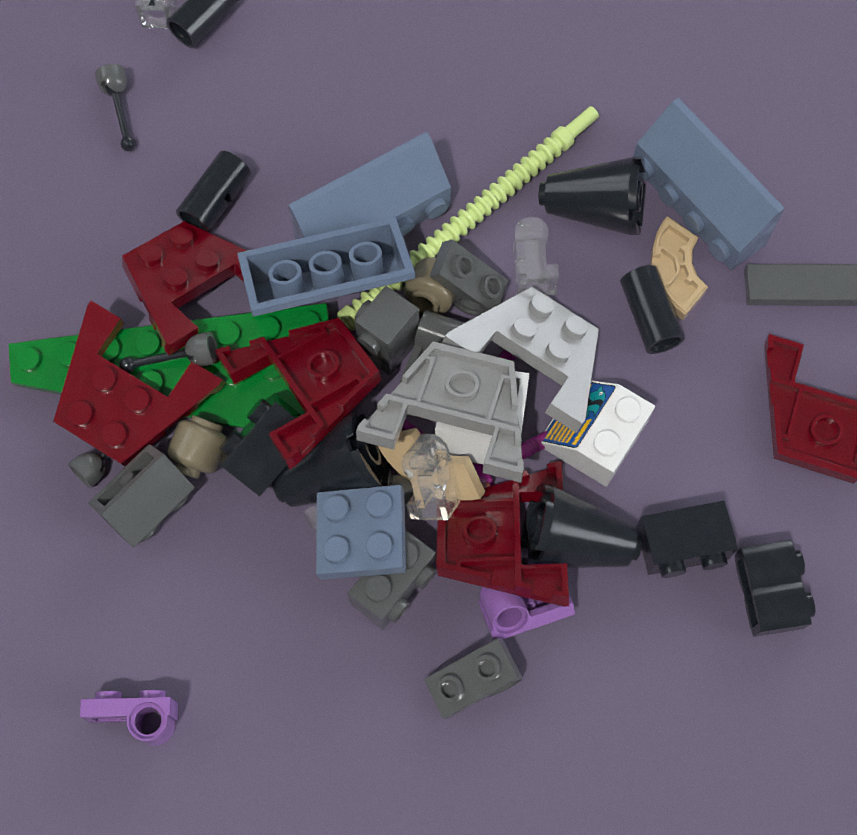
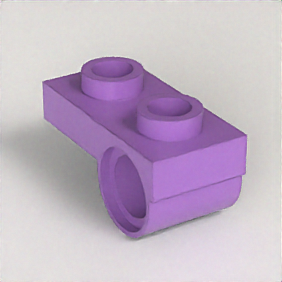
M485 587L481 588L479 594L480 601L478 602L481 614L493 640L497 638L505 639L575 615L574 605L570 596L569 606L562 607Z
M162 690L140 691L139 698H122V692L99 691L95 692V699H81L80 718L89 723L127 722L128 730L133 737L147 745L158 746L167 742L174 733L175 721H178V703L171 697H166V691ZM152 712H159L161 724L158 730L152 734H144L142 731L143 719Z

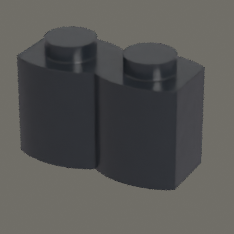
M791 540L741 547L734 554L738 579L744 594L745 608L753 637L801 630L812 624L811 617H814L816 612L814 599L809 591L805 592L801 582V575L805 573L804 558L800 550H795Z

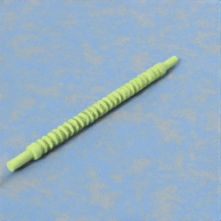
M589 106L567 126H559L551 133V138L546 137L544 139V145H536V151L531 150L528 152V157H522L521 164L515 163L513 171L507 170L505 177H498V184L491 183L489 186L490 191L484 189L481 194L482 197H474V204H466V211L460 209L458 217L452 216L450 218L451 224H442V231L435 230L434 238L428 236L426 238V245L420 243L418 244V251L411 250L410 259L413 268L423 258L435 257L439 252L442 242L454 240L458 243L460 241L459 235L466 236L468 234L467 228L473 230L476 227L475 221L478 223L483 222V215L490 216L491 208L498 209L499 202L505 203L507 201V195L513 196L515 189L520 190L523 187V183L530 182V176L535 177L538 175V169L544 170L546 163L551 164L554 160L553 156L559 157L561 156V151H566L573 146L574 138L599 118L597 110ZM403 282L385 286H388L393 291L395 289L401 291L403 289ZM385 286L369 289V293L361 292L360 300L353 299L352 306L346 305L337 313L338 318L341 319L347 329L351 331L356 329L355 315L358 309L367 300L372 302Z

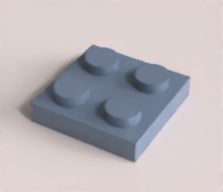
M401 485L317 493L316 575L320 580L406 573L404 489Z

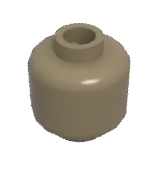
M436 257L423 258L417 262L414 267L416 278L407 280L404 286L405 297L410 303L419 308V314L423 315L425 310L440 315L446 313L452 306L456 296L429 277Z
M192 415L191 420L180 421L168 447V457L178 463L176 468L182 474L199 479L201 472L208 474L216 472L223 453L219 448L227 438L225 434L221 433L223 426Z

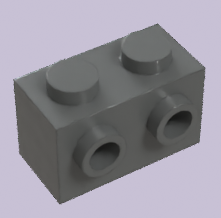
M385 286L372 302L367 300L361 305L355 315V326L359 345L378 370L381 369L390 376L415 345V336L419 325V308L388 286Z
M148 445L96 494L88 504L120 537L134 548L139 542L150 538L156 531L157 525L170 512L178 510L186 502L187 495L195 487L162 452Z
M406 529V573L361 576L347 593L350 604L382 630L390 621L396 623L410 606L408 601L410 596L417 588L423 590L437 572L435 568L436 552Z

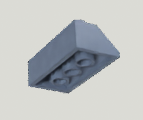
M679 97L671 102L636 144L633 157H643L645 163V173L639 172V177L643 180H648L658 191L662 202L668 207H673L683 218L688 230L693 234H698L703 239L716 260L724 262L730 270H733L766 246L785 208Z
M425 132L289 204L295 240L396 217L401 234L404 236L412 231L415 225L428 218H438L450 207L451 186L432 139Z
M396 217L237 253L252 317L416 278Z

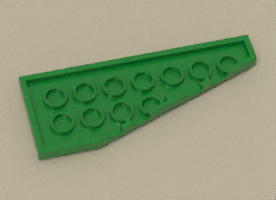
M323 303L292 307L252 317V313L191 321L198 327V334L205 332L213 334L218 349L230 346L232 351L250 346L249 340L264 337L266 341H271L289 336L288 330L329 320L327 304ZM151 325L120 329L102 357L120 368V361L124 357L138 359L166 352L162 346V339L158 331L154 330ZM78 335L8 344L11 383L18 387L61 395ZM185 357L136 367L129 374L165 396H169L191 362ZM218 360L217 364L201 367L222 379L225 385L215 395L212 393L197 405L198 408L189 416L182 418H192V415H195L220 426L227 425L244 429L250 422L247 415L252 407L261 398L268 401L274 393L301 415L305 414V411L273 365H269L234 384Z

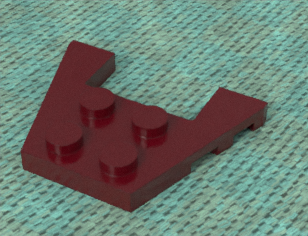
M185 221L122 255V267L139 301L143 302L149 314V321L153 329L158 331L162 339V346L169 356L183 348L190 337L198 334V327L178 309L179 307L233 275H236L244 282L237 253L247 250Z
M91 300L85 311L53 422L121 465L127 466L146 446L153 445L163 437L167 429L182 417L189 416L198 408L197 405L212 393L215 395L220 391L225 382L191 361L169 396H165L114 365L102 356L125 322Z
M340 318L288 330L289 336L266 341L264 337L249 340L250 346L231 351L230 346L215 350L220 364L234 384L269 365H273L305 411V414L269 433L273 445L289 469L295 467L381 381L378 368Z
M769 334L765 340L764 351L774 459L854 484L857 481V401L795 382L804 344Z
M562 461L546 464V470L530 475L527 470L523 471L521 483L513 480L490 486L489 482L483 483L482 486L485 492L481 499L454 500L438 497L436 559L438 576L562 607L569 606L567 563L522 565L520 503L538 502L542 493L536 492L535 489L541 483L563 490Z

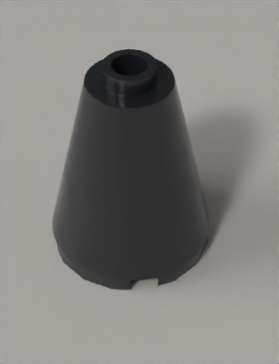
M630 157L549 174L546 182H541L539 185V205L545 206L547 214L627 235H640L638 226H642L645 184L638 180L639 172L645 173L644 158Z
M358 411L347 414L295 467L289 469L286 466L272 482L274 493L279 501L282 503L286 502L291 507L317 503L318 492L391 486L393 483V469L390 463L383 464L380 455L381 451L378 446L358 441L356 437L358 425L364 418L366 420L369 418L364 414L357 416Z
M541 483L536 487L535 491L542 493L538 502H529L524 519L521 547L528 549V558L521 557L523 565L567 563V568L627 567L632 560L639 558L642 549V537L637 534L636 526L552 485Z

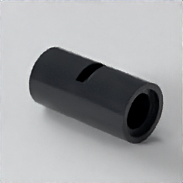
M186 0L167 19V26L182 44L194 48L239 0Z
M220 151L176 209L177 216L182 221L209 233L228 207L227 202H231L250 177L251 171L249 167L236 155L228 151Z
M647 265L626 273L621 278L620 283L646 352L648 354H658L680 345L685 337L658 268L654 265Z

